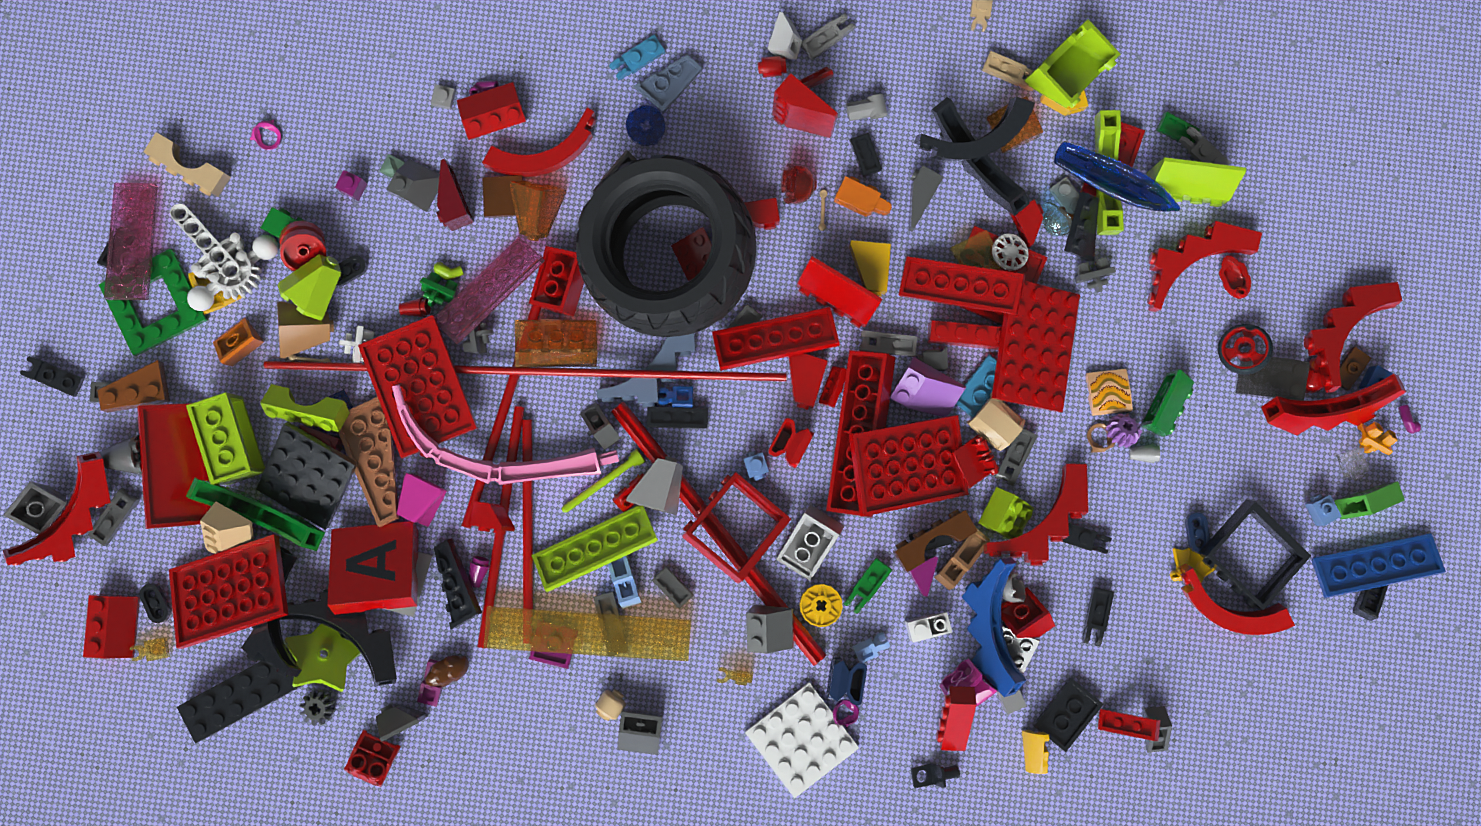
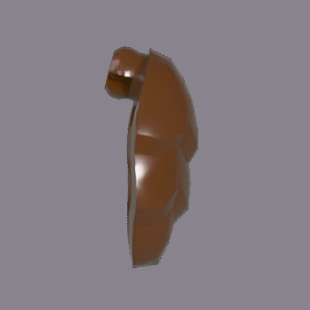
M452 655L436 662L427 674L425 683L430 687H445L452 682L460 680L468 671V658L466 656Z

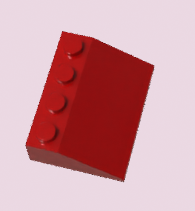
M790 73L774 92L772 115L779 125L784 124L788 128L828 138L833 135L838 113Z
M813 256L810 258L796 286L801 294L807 297L809 295L816 298L815 302L819 305L831 307L834 314L841 318L843 316L849 318L850 323L857 328L861 326L865 328L883 300Z

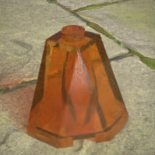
M510 181L519 234L527 236V239L531 241L547 238L567 189L544 183L543 185L531 184L532 182Z

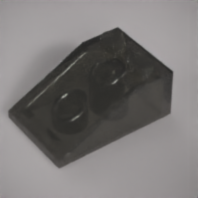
M1271 357L1269 363L1262 370L1248 375L1238 374L1235 393L1270 400L1279 396L1290 400L1304 401L1310 362ZM1252 360L1248 362L1240 361L1241 367L1253 365Z

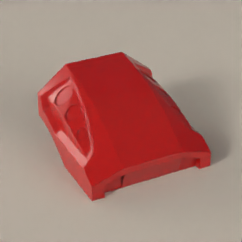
M363 729L344 771L367 783L382 787L401 746L385 740L381 742L379 737Z

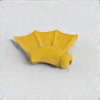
M1175 547L1172 549L1176 569L1170 572L1171 580L1182 581L1180 577L1182 572L1179 567L1185 563L1194 569L1200 583L1203 582L1204 577L1215 571L1214 568H1209L1202 562L1203 557L1193 552L1190 547L1185 550L1176 549Z

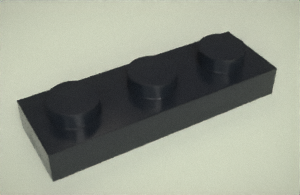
M647 407V428L708 429V408Z

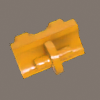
M1375 421L1369 426L1362 423L1357 426L1358 430L1362 432V438L1358 441L1362 452L1367 454L1377 449L1387 455L1393 452L1391 445L1398 441L1395 432L1389 429L1382 434L1384 432L1383 427Z

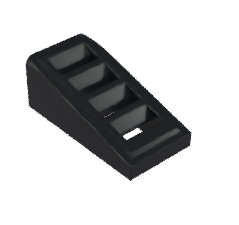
M1389 585L1382 586L1380 590L1373 588L1361 591L1352 613L1369 621L1378 619ZM1369 592L1375 593L1377 596H1373Z

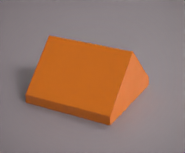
M246 318L213 341L219 361L232 367L264 343L263 339Z

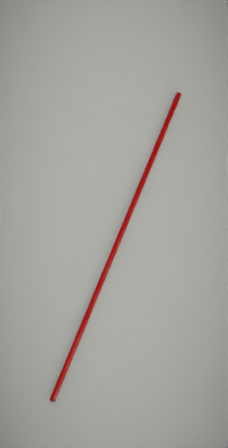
M264 361V369L367 371L365 363ZM454 365L456 372L460 374L750 381L787 380V373Z

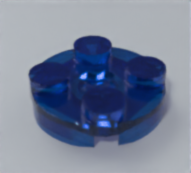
M642 105L628 114L626 130L629 138L634 143L641 146H653L664 136L666 124L664 117L657 108L650 105ZM645 121H648L651 128L643 130V127L640 126L641 123L644 124Z

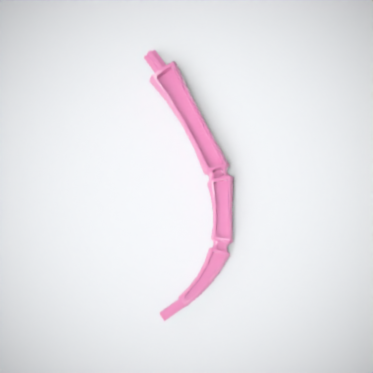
M400 384L392 386L401 420L409 436L426 458H434L435 464L461 472L487 484L491 481H496L499 485L548 478L601 474L600 466L619 462L616 450L597 455L595 447L552 459L527 462H500L497 465L493 464L492 461L477 460L459 455L447 448L438 447V443L423 431L412 416L408 405L405 404Z

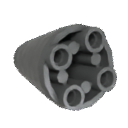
M135 435L99 452L103 458L104 468L142 475L139 435Z

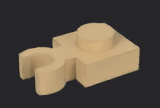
M972 0L970 17H975L971 24L972 31H974L976 24L982 25V32L986 30L987 22L985 19H990L993 0Z

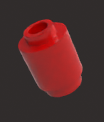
M761 57V62H758V73L762 74L763 78L782 76V74L787 73L785 57Z

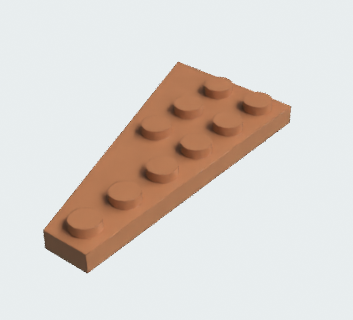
M375 397L350 409V414L338 433L348 457L358 462L355 474L377 526L382 527L399 519V515L397 514L398 500L393 436L378 397Z

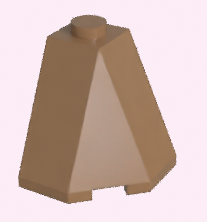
M277 302L280 358H286L330 341V332H334V322L329 320V312H325L322 321L300 313L297 310L298 306L295 304Z

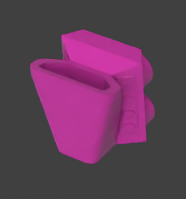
M406 473L401 493L397 499V514L411 522L429 527L447 491L418 475Z
M969 658L962 661L956 670L947 675L939 685L944 695L948 694L949 686L975 687L976 707L998 691L981 674Z

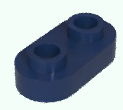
M1191 513L1185 519L1188 545L1193 552L1199 553L1210 540L1208 521L1202 513ZM1194 519L1197 520L1196 526H1193L1192 521ZM1197 539L1201 541L1200 546L1196 545Z

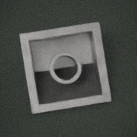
M29 481L3 516L36 534H40L50 526L66 506L67 500L65 495L53 488Z

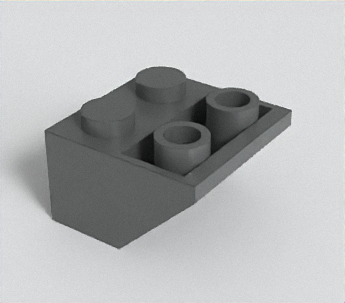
M624 708L621 711L617 750L658 755L663 713Z

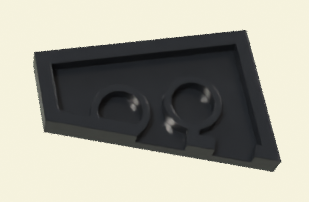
M1080 192L1064 248L1065 252L1088 261H1094L1099 198Z

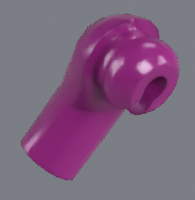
M479 81L470 88L469 94L471 96L499 87L498 81Z
M1409 405L1399 407L1398 410L1406 431L1411 434L1419 432L1421 424L1417 421L1414 422Z

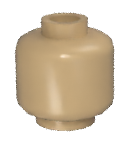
M616 689L613 691L605 690L595 703L596 713L607 721L617 719L626 706L625 701L622 699L624 695Z

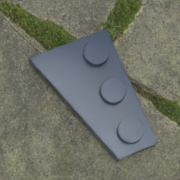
M686 55L667 66L666 69L649 76L647 80L637 83L633 87L664 114L703 69L690 56Z

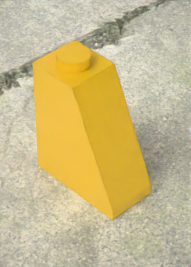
M851 240L849 249L862 286L875 295L882 297V294L885 295L887 292L891 244Z

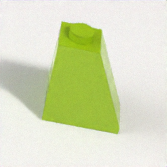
M319 254L278 283L280 296L286 301L292 300L298 306L297 310L303 315L322 321L340 277L341 270L335 258Z

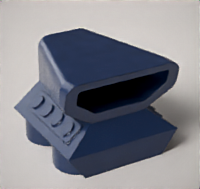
M832 657L826 693L828 699L837 702L846 693L853 705H860L863 699L867 666L864 663H855L848 667L841 657Z

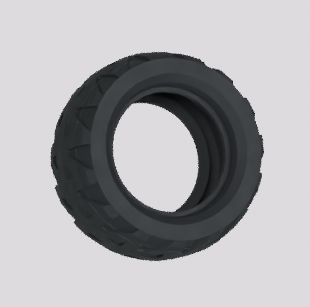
M652 155L651 158L632 160L618 167L620 170L604 178L594 188L593 196L583 207L578 221L579 230L576 236V256L581 276L590 295L612 318L620 324L642 334L675 337L693 334L710 327L718 320L724 318L736 306L745 293L753 274L756 259V235L752 218L745 203L729 181L721 174L692 159L672 155ZM668 205L691 207L708 217L712 229L711 251L704 267L691 281L668 291L644 290L630 282L625 271L623 254L627 237L638 220L650 211Z

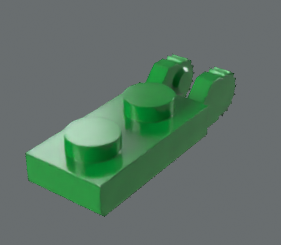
M875 558L852 588L853 591L843 604L846 606L850 605L858 594L863 598L853 611L858 614L864 605L871 600L892 572V569L878 558Z

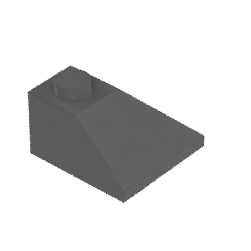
M409 159L395 172L386 190L393 196L428 212L438 193L440 174Z
M392 704L380 709L381 714L376 716L381 742L421 722L428 717L427 714L400 704L394 707Z

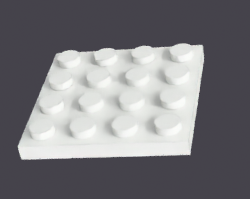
M810 682L745 731V734L794 798L859 749L843 725H838L834 722L833 712Z

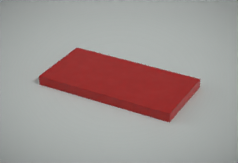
M192 403L137 406L145 529L201 525L200 520L211 508L210 505L186 497L195 477L209 482L186 405Z

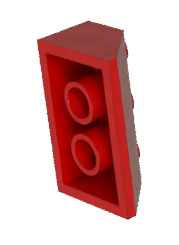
M514 82L456 100L468 140L527 121Z
M550 246L545 247L529 304L574 317L584 285L576 252Z
M89 595L83 657L101 659L134 658L140 596Z

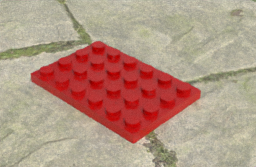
M1024 281L1018 315L1004 314L992 399L1063 413L1080 294Z
M435 315L428 316L358 345L402 459L421 451L409 436L401 420L392 389L394 385L400 384L405 404L408 405L412 416L423 431L438 444L478 429Z
M958 415L849 434L860 516L865 517L969 495L967 483L952 454L953 451L962 446Z
M273 534L169 569L176 648L184 649L289 615L278 535Z

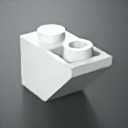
M779 12L771 39L769 40L768 50L773 55L780 56V58L785 57V59L797 60L802 39L793 22L783 12Z
M947 612L921 616L905 621L909 639L912 643L952 633Z

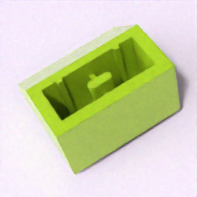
M996 487L978 523L1008 540L1023 534L1028 520L1032 517L1034 507L1015 494Z

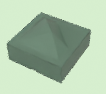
M388 154L379 172L393 178L395 172L405 162Z

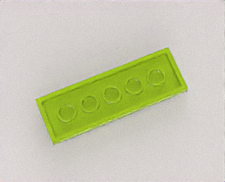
M638 505L532 555L543 587L546 592H549L658 541V538L644 506Z

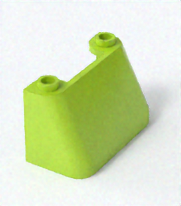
M1087 19L1024 81L1029 87L1064 108L1068 106L1073 108L1081 100L1079 98L1081 92L1105 69L1107 71L1111 70L1117 64L1115 60L1121 54Z

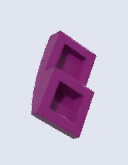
M429 659L424 679L420 685L417 702L437 707L443 687H430L425 683V678L430 672L432 665L438 662L437 660Z

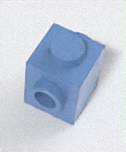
M757 450L747 453V458H744L743 461L749 479L754 477V481L765 478V473H768L769 470L763 453L758 454Z
M1319 493L1310 497L1311 501L1305 503L1316 526H1325L1342 517L1331 495Z

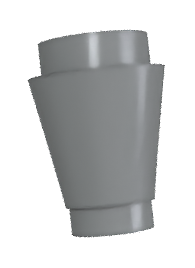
M1148 444L1130 448V460L1153 464L1159 462L1160 446Z

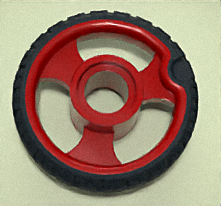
M1239 324L1231 327L1222 335L1218 344L1220 361L1228 370L1237 374L1248 375L1262 370L1269 363L1273 354V343L1269 334L1264 329L1253 324ZM1240 332L1243 333L1244 336L1235 341L1234 348H1226V344L1232 336ZM1256 335H1259L1265 343V354H1259L1256 351L1253 340ZM1243 346L1251 348L1248 352L1240 351ZM1237 357L1243 362L1252 360L1253 365L1241 367L1230 361Z

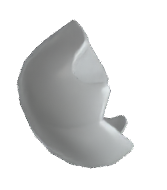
M1011 572L1003 591V598L1012 603L1024 602L1026 598L1025 586L1023 581L1015 578L1018 576V573Z

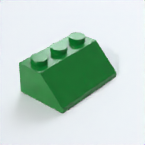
M1180 369L1167 373L1140 426L1161 437L1171 435L1176 427L1174 422L1177 416L1180 417L1185 409V406H1183L1185 400L1189 399L1194 391L1192 388L1194 381Z

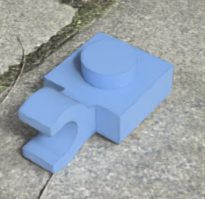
M883 632L878 633L873 641L869 638L853 646L859 663H864L877 657L878 651L890 647L888 640H885Z

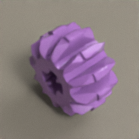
M1120 413L1109 420L1105 430L1108 432L1107 437L1112 438V443L1116 442L1118 447L1124 446L1128 448L1139 440L1142 433L1139 429L1141 424L1135 422L1136 418H1130L1129 413L1126 415Z

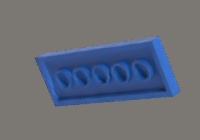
M1432 533L1311 559L1324 599L1446 572Z

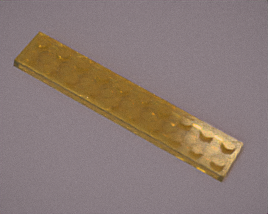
M488 606L486 611L484 648L689 661L691 619Z

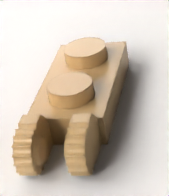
M990 51L983 66V72L1013 85H1019L1028 91L1034 90L1022 79L1023 75L1028 77L1033 70L1021 63Z

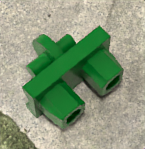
M431 272L427 278L422 277L420 280L422 284L421 291L425 292L423 297L429 299L428 306L433 307L436 303L442 305L444 301L454 305L458 284L448 280L446 285L442 286L439 284L441 276L434 272Z

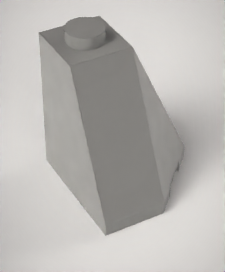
M667 456L665 460L657 458L628 495L626 501L677 515L683 465L678 464L675 458Z

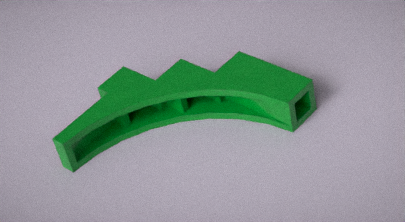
M195 477L186 495L189 499L210 506L218 502L253 523L275 532L303 548L317 551L325 535L324 531L303 518L283 512L270 503L254 499L247 493L228 486L212 485L208 481Z

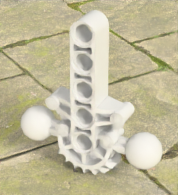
M176 204L170 210L172 219L204 253L199 261L191 266V271L198 278H208L211 281L206 287L196 286L188 292L187 301L191 308L197 311L210 309L214 303V296L220 291H223L225 299H229L232 296L234 300H237L238 295L245 298V292L252 294L251 288H258L255 281H261V277L258 274H261L262 270L255 267L254 264L260 259L270 260L277 255L278 243L276 239L269 235H260L253 241V250L246 254L244 252L245 242L238 233H232L230 237L219 243L187 206ZM182 213H186L183 218H179ZM199 227L196 232L191 233L193 228ZM211 241L208 247H204L206 242ZM224 255L223 260L217 261L219 256ZM237 270L235 275L229 276L231 271Z

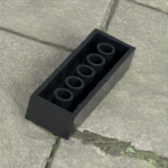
M286 647V649H287L289 655L291 656L292 660H293L295 663H297L296 660L294 659L293 655H292L291 652L289 651V649ZM260 661L177 706V709L196 744L302 686L293 687V676L288 675V677H284L276 672L277 668L275 666Z

